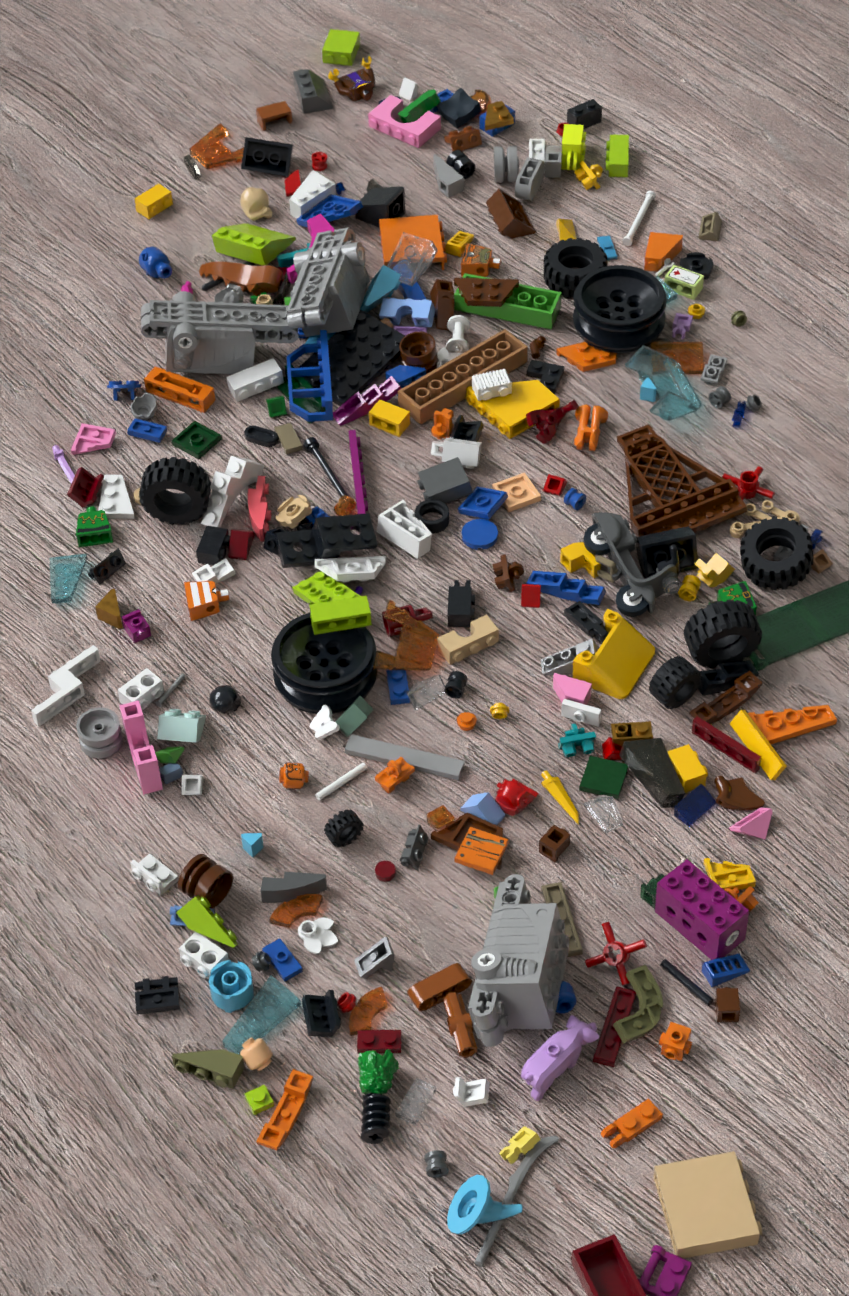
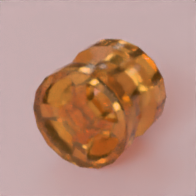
M343 495L340 497L339 503L334 506V511L338 516L351 515L352 511L356 508V502L352 497Z

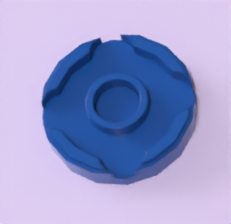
M471 520L462 528V540L466 546L472 549H488L498 540L497 526L489 520Z

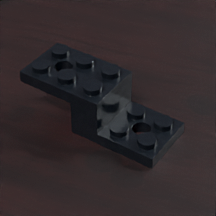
M369 513L316 518L312 530L278 532L275 535L283 568L315 565V559L338 558L342 551L376 549L378 545ZM351 530H357L359 535H354L351 533ZM298 546L302 551L298 552L293 547Z

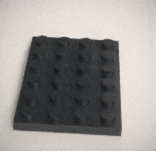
M360 310L352 330L335 333L328 340L332 402L341 406L357 392L361 393L401 355L399 346L405 335ZM314 352L298 368L319 367V361H322V359L318 360V352ZM303 376L312 388H320V384H323L320 383V376Z

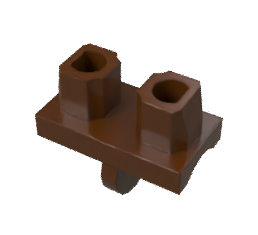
M506 554L501 555V562L492 564L495 575L499 576L494 578L495 584L499 590L508 587L510 592L515 591L514 578H520L524 573V567L517 562H513L511 565L507 561Z

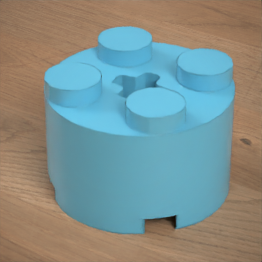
M227 960L220 962L212 969L209 987L211 998L216 1006L227 1013H232L245 1007L253 1000L252 975L247 965L239 961L235 963Z

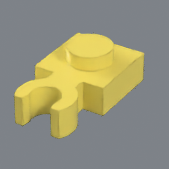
M524 1126L508 1141L510 1146L503 1148L499 1154L503 1160L507 1159L510 1164H513L518 1159L519 1154H526L540 1140V1137L536 1132Z

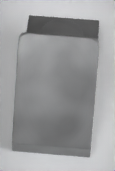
M385 936L354 960L361 978L367 979L380 968L392 971L395 954L388 937Z

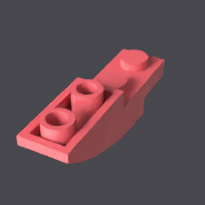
M258 476L256 489L248 488L250 522L253 531H255L256 536L261 542H264L265 534L269 531L268 521H271L272 515L271 510H268L267 497H265L266 494H269V484L266 483L265 476Z

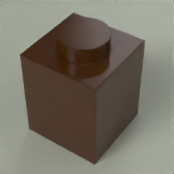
M716 988L715 1009L717 1023L739 1022L740 1003L738 988Z

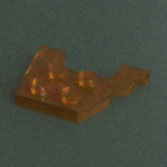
M220 123L189 150L190 154L206 169L227 165L226 162L230 161L242 162L244 148L231 152L219 141L229 135L228 130Z
M389 600L384 618L402 624L395 656L377 650L376 661L372 669L429 671L432 668L439 634L420 620L417 621L412 618L409 612L401 610L395 605V602Z

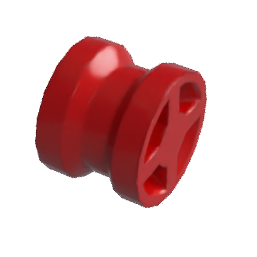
M323 152L312 154V169L315 171L325 170L328 166L326 162L327 155Z

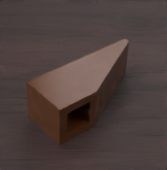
M436 279L430 292V298L436 310L434 315L436 329L449 331L447 323L454 316L452 281Z

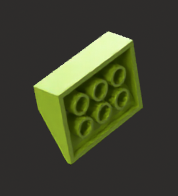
M248 223L224 226L212 235L216 252L262 266L269 264L296 240L294 236Z

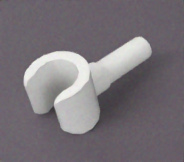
M665 259V265L655 276L658 277L667 269L670 270L673 265H676L675 262L668 265L671 263V259Z

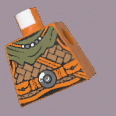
M466 244L461 262V277H463L464 273L487 277L490 268L500 269L501 259L492 258V250L490 248Z

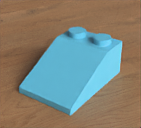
M383 265L372 278L360 310L368 313L381 304L383 298L391 297L394 290L396 291L400 285L398 280L401 274Z

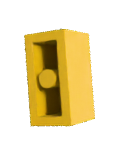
M159 183L134 198L136 211L147 219H151L173 205L171 191Z
M379 400L369 411V425L400 437L410 425V411Z
M689 744L667 751L666 765L683 793L706 786L708 771L704 765H701L697 752L693 751Z

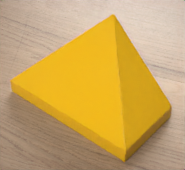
M558 219L556 226L559 240L576 239L573 221L570 219Z

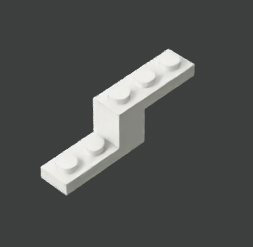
M94 645L48 676L50 688L55 694L31 710L34 723L38 727L85 695L83 683L78 677L101 662L98 648Z

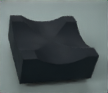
M459 88L451 98L437 105L439 114L457 129L482 112L479 102L472 99L462 88Z

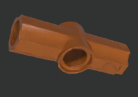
M452 992L443 998L445 1011L448 1016L449 1032L451 1037H454L459 1056L464 1058L471 1057L477 1053L471 1017L466 1012L461 994Z

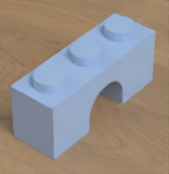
M383 298L379 317L380 319L388 318L393 325L399 326L402 317L411 314L416 327H432L436 310L433 302L427 299Z

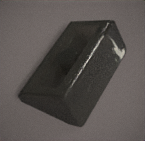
M287 272L281 279L278 291L274 294L272 299L273 305H284V297H287L291 286Z

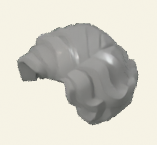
M228 284L226 289L221 290L214 297V301L217 303H243L244 300L241 287L233 284Z

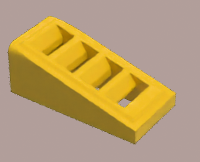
M458 231L446 243V253L461 257L465 251L466 244L471 243L474 235Z

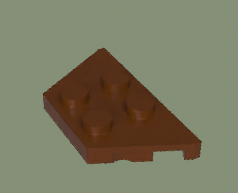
M454 277V285L458 287L459 293L464 298L467 306L502 307L506 299L512 295L513 289L519 287V279Z
M465 813L457 820L447 823L446 828L439 832L433 831L431 839L458 851L470 827L503 837V828L472 814ZM501 858V860H500V862H499V864H498V866H497L496 869L501 870V868H502V858Z

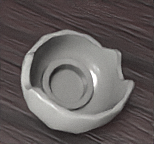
M144 393L141 397H135L131 404V413L136 419L149 420L157 413V400L154 395Z

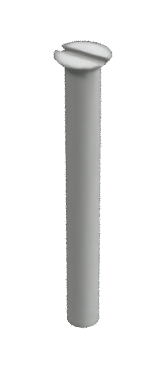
M182 673L164 695L155 702L157 706L161 707V704L185 678V674Z

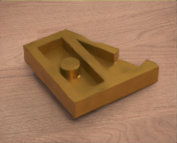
M503 101L488 104L485 131L514 124V118Z

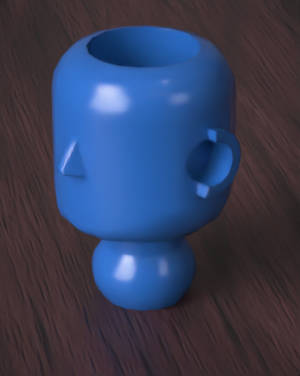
M151 246L145 248L140 253L139 264L147 276L150 275L153 278L160 277L163 279L171 276L170 260L160 249Z

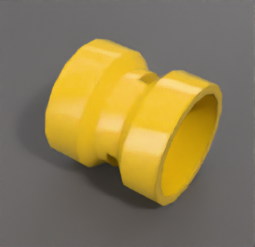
M686 575L678 590L679 597L685 601L695 600L697 591L701 586L700 579L694 575Z

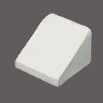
M403 78L399 96L409 101L417 96V83L408 78Z
M182 775L181 795H202L204 776Z

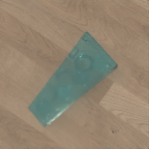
M270 975L223 1039V1046L228 1051L240 1055L243 1049L242 1044L251 1037L254 1040L263 1038L301 1005V1000Z

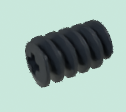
M368 1093L363 1096L361 1139L366 1143L378 1144L383 1141V1138L389 1136L388 1128L390 1123L388 1121L390 1120L389 1104L391 1099L388 1096L377 1093Z

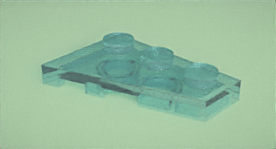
M87 554L49 558L52 604L71 602L88 559Z

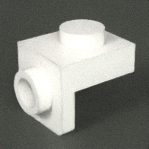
M457 1077L453 1087L454 1097L464 1107L488 1103L490 1083L486 1079L465 1082L461 1077Z

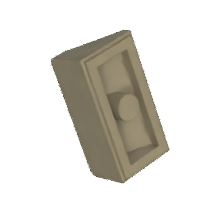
M717 212L702 217L699 239L719 240L722 219Z

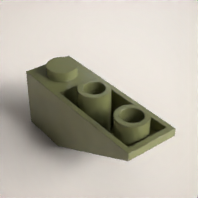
M224 1049L172 1055L173 1065L177 1071L190 1073L201 1080L215 1082L218 1086L234 1089L245 1068L241 1055Z

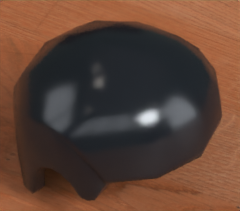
M221 685L210 693L209 703L213 710L225 714L228 710L236 711L241 704V698L232 686Z

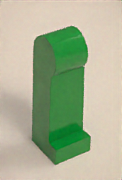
M428 90L400 111L398 116L402 123L414 122L427 111H430L432 107L437 106L441 99L436 90Z

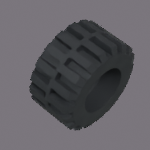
M676 656L673 659H669L656 671L650 681L649 691L667 709H676L694 695L700 685L702 675L684 657Z

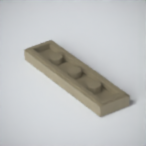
M562 882L541 886L545 903H557L561 920L565 922L564 932L565 935L569 936L568 957L582 955L583 949Z

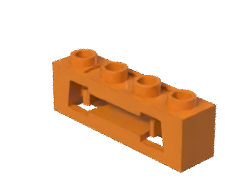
M156 366L144 378L146 392L203 413L215 401L213 387L170 371L166 372L165 369ZM161 387L162 390L165 391V393L159 391L158 389ZM190 399H193V402L199 401V405L191 403Z

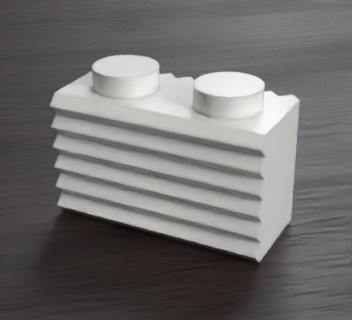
M500 369L493 372L490 371L489 373L473 375L472 389L477 401L489 400L493 397L511 394L512 382L506 369Z

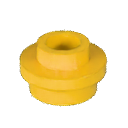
M693 304L688 308V314L692 315L693 319H700L705 313V308L700 304Z
M495 703L490 707V713L495 719H504L508 716L509 707L504 703Z

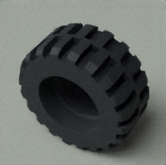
M568 238L565 241H559L558 244H553L544 255L545 284L552 291L562 292L565 298L574 297L575 289L587 274L607 266L608 261L605 251L595 242L591 243L590 240H582V238Z
M167 457L162 458L160 461L156 460L150 464L143 473L139 491L140 503L144 510L150 513L151 517L154 519L158 518L163 523L169 522V524L173 525L175 523H179V525H184L186 522L192 523L195 519L201 518L207 511L211 494V481L208 474L204 473V469L201 466L198 467L193 461L189 462L187 459H177V457H171L170 459H167ZM166 489H176L184 493H174Z
M772 517L770 520H767V518L763 519L761 523L752 525V529H748L741 540L742 568L747 578L751 579V582L755 585L760 584L761 588L767 589L769 587L771 590L782 588L784 590L788 589V586L794 587L798 584V581L802 582L806 578V574L808 575L812 569L811 566L814 559L811 536L809 532H806V528L803 525H798V522L795 520L789 521L785 517H782V519H777V517ZM773 546H784L793 551L788 558L781 561H769L760 556L763 551Z
M727 600L726 602L718 601L716 604L707 605L704 609L701 608L697 611V614H693L690 617V621H687L683 633L693 660L703 667L707 666L708 668L717 667L720 663L743 661L745 657H749L753 651H756L762 639V630L753 609L748 604L739 600L735 602L733 600Z

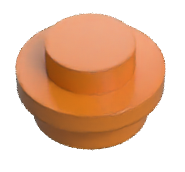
M470 712L461 713L457 717V724L464 731L472 730L477 723L476 716Z

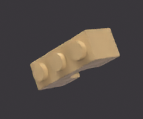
M487 615L470 622L471 636L461 637L453 630L437 638L438 651L449 665L499 642V629Z

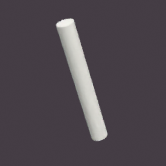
M361 763L316 793V798L319 801L367 770L366 764Z

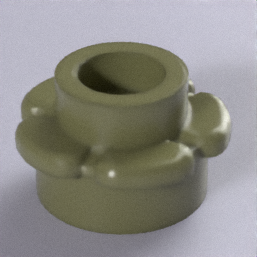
M742 310L734 312L731 317V323L737 327L743 326L747 321L745 312Z

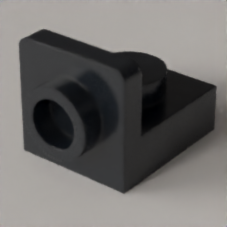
M281 527L266 532L263 546L264 549L276 555L279 554L275 539L276 533L290 532Z

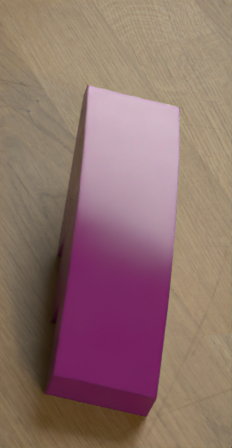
M391 376L379 387L374 384L362 395L359 392L354 394L333 412V417L340 426L368 414L379 400L387 402L398 394V390L402 388L394 377Z

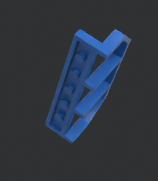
M320 330V337H317L316 344H303L287 356L290 411L308 422L333 420L327 330ZM318 352V360L322 359V361H319V367L291 368V363L305 353ZM320 376V383L323 384H320V388L292 389L291 377ZM321 397L322 407H325L326 412L309 413L294 404L293 398Z

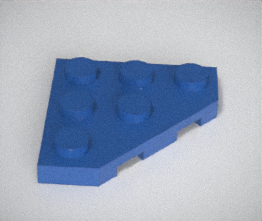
M330 194L297 218L296 221L298 225L308 227V219L322 214L330 222L355 215L363 205L361 201Z

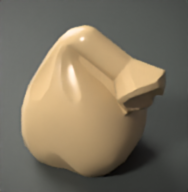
M246 188L241 194L240 199L241 208L246 216L252 221L263 217L270 219L272 217V210L268 207L269 197L267 193L261 188Z

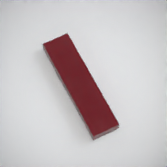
M697 716L693 719L692 733L753 773L756 774L760 770L761 757L700 717Z
M616 986L593 1056V1062L614 1068L622 1040L613 1024L620 1019L631 1016L637 997L635 991Z

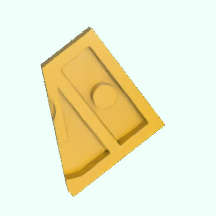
M704 858L703 864L708 877L721 888H730L732 890L737 888L741 890L747 889L749 886L755 887L756 881L750 865L733 864L727 861H723V864L710 862L711 858Z

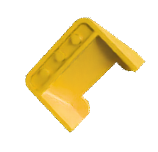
M607 609L603 620L605 622V629L609 634L595 655L590 651H583L573 660L572 678L591 683L592 689L614 698L625 699L630 695L654 657L655 647L619 613Z

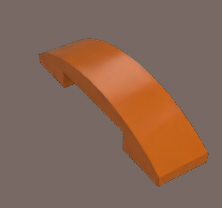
M292 1070L284 1086V1093L269 1123H265L256 1140V1144L276 1151L282 1146L303 1108L313 1081L312 1075Z

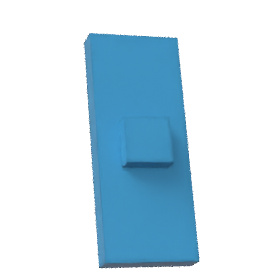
M610 235L597 237L599 247L605 251L607 260L617 259Z

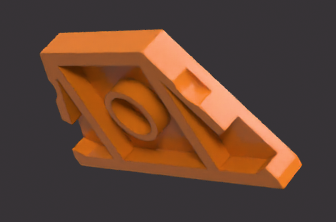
M586 342L556 348V354L559 357L563 355L567 358L568 363L575 365L582 372L616 364L617 353L596 349Z

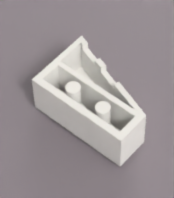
M312 170L289 199L290 215L297 219L330 194L336 195L335 183Z
M402 500L378 515L377 533L418 559L430 551L432 533L421 520H417L413 510H409L406 502Z

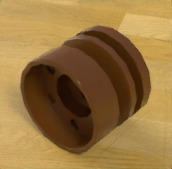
M413 332L403 337L399 346L402 365L425 368L426 374L437 369L438 355L433 336L426 332Z
M198 854L182 870L178 880V889L190 898H194L197 895L200 897L204 896L211 905L209 908L213 909L229 893L233 884V873L223 866L217 865L214 860L205 854Z

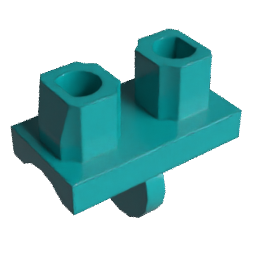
M576 723L571 724V730L565 731L566 737L559 739L558 747L559 750L562 749L565 758L576 755V746H582L583 754H590L595 750V731L585 733V728L578 729Z

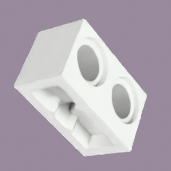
M147 668L118 689L121 704L139 700L142 710L164 693L162 680Z
M194 932L179 948L181 962L186 967L195 969L202 978L209 979L212 969L217 964L229 960L226 951L197 932Z

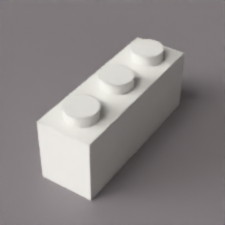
M274 358L226 377L228 388L236 402L284 383L282 370Z

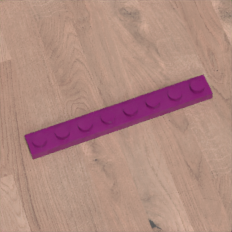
M348 430L357 514H365V511H368V501L364 500V498H367L366 487L362 488V485H365L364 474L361 475L364 472L363 462H359V460H362L361 449H358V447H361L360 437H356L355 430Z

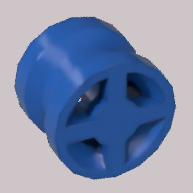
M575 488L568 490L564 497V503L571 505L577 511L586 502V495L578 493V490Z

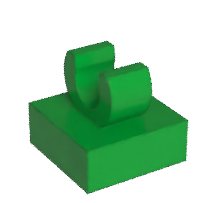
M284 396L266 399L269 417L287 414Z

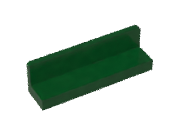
M286 365V376L283 377L284 383L276 387L289 400L288 372ZM303 376L291 377L292 389L312 388ZM321 397L293 398L294 404L309 413L326 412L325 407H322Z

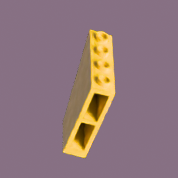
M538 380L512 382L511 394L493 397L489 400L477 401L472 386L466 388L467 403L472 405L480 415L488 419L490 424L497 427L509 439L535 426L529 427L527 424L526 414L530 411L560 408V399Z

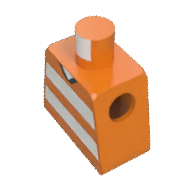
M213 581L184 582L191 621L219 613V602L229 601L228 590L216 591L215 582Z

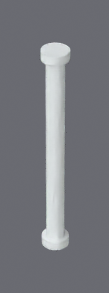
M647 191L646 198L627 236L623 238L622 242L625 246H631L632 239L651 201L656 196L653 191Z

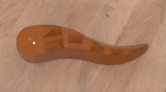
M221 261L205 263L199 269L201 277L204 274L206 278L212 275L214 281L221 278L226 286L228 284H235L241 287L242 292L248 290L255 296H259L263 292H277L283 272L274 266H252Z

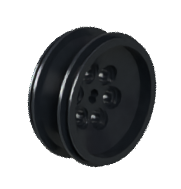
M626 265L602 267L587 274L575 289L573 297L575 307L573 312L574 327L579 336L596 349L611 353L638 351L652 344L664 329L666 320L664 311L667 304L665 290L656 277L643 269Z
M310 613L293 619L282 628L271 650L273 677L277 690L292 706L308 713L317 714L323 705H327L331 709L332 714L346 711L359 696L363 699L366 698L377 679L376 644L372 634L366 627L314 635Z

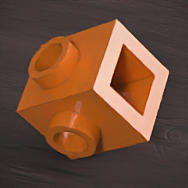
M670 1022L667 1032H662L659 1040V1045L662 1046L661 1055L671 1060L682 1061L684 1055L689 1054L692 1047V1042L690 1041L692 1029Z

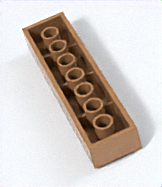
M504 329L398 390V406L410 411V417L421 425L433 418L436 410L441 412L444 408L448 409L466 398V388L472 386L473 375L489 373L490 371L493 372L500 369H506L507 373H510L527 363L528 346Z

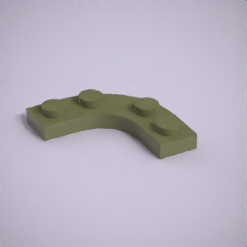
M646 965L630 970L626 974L638 996L639 1009L635 1014L620 1019L613 1024L623 1044L649 1033L660 1019L661 1008L663 1007L662 994Z

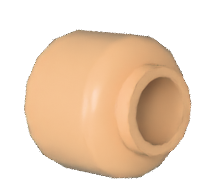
M251 1037L242 1044L243 1049L240 1055L250 1070L257 1069V1071H260L272 1062L271 1057L273 1053L262 1038L254 1040Z

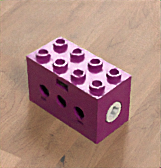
M688 859L657 883L655 912L711 960L725 957L746 939L749 910Z

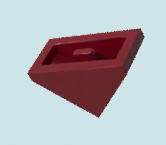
M231 530L228 558L247 560L255 531Z

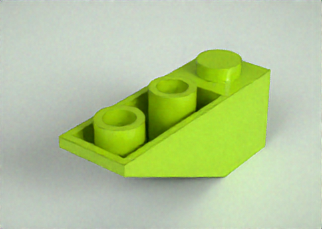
M195 896L176 912L190 930L232 948L238 945L236 941L238 938L235 933L223 926L224 920L218 913L214 914L209 907L211 905L204 896Z

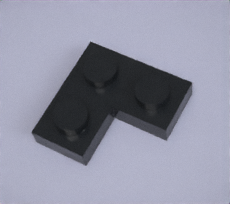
M531 360L526 376L541 379L540 382L555 394L564 374L565 366Z

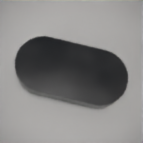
M249 426L244 431L245 439L248 442L264 447H273L278 443V435L272 430L259 426Z

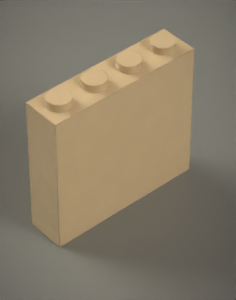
M735 1151L654 1166L653 1178L676 1256L684 1259L758 1245L759 1236L762 1235V1227L760 1221L755 1220V1204L753 1200H749L748 1181L746 1179L743 1180L741 1174L743 1173V1165L741 1160L737 1159Z

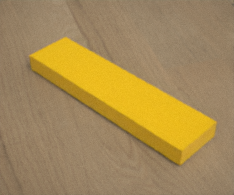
M740 710L730 722L731 727L745 746L761 757L760 766L770 780H776L787 765L746 710Z

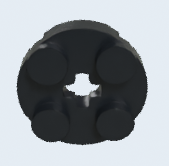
M693 252L686 254L684 259L683 257L681 258L680 267L704 275V280H706L713 271V260L710 257L709 259L706 258L703 253Z

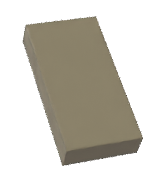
M291 422L274 427V431L277 433L278 440L286 455L303 450Z

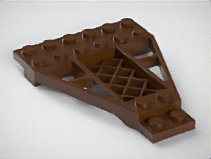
M649 424L617 436V442L625 452L631 529L637 537L687 526L696 533L747 512V506L740 498L738 489L730 478L727 480L668 446L663 438L656 435ZM681 463L695 470L696 473L689 475ZM653 464L661 465L660 469L652 467ZM665 466L673 468L672 471L664 470ZM649 473L657 474L656 477L648 476ZM661 475L669 477L668 480L660 479ZM632 476L635 477L645 493L632 497L630 480ZM707 477L717 483L700 490L695 481ZM673 478L681 479L680 482H675L672 480ZM656 485H663L664 488H656ZM669 487L677 488L676 491L668 490ZM681 489L688 490L689 493H681L680 491ZM665 496L673 497L672 500L664 499ZM645 501H651L655 507L637 516L633 515V506Z

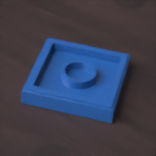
M477 486L472 491L473 493L461 504L458 511L459 514L490 520L508 498V494L504 491Z

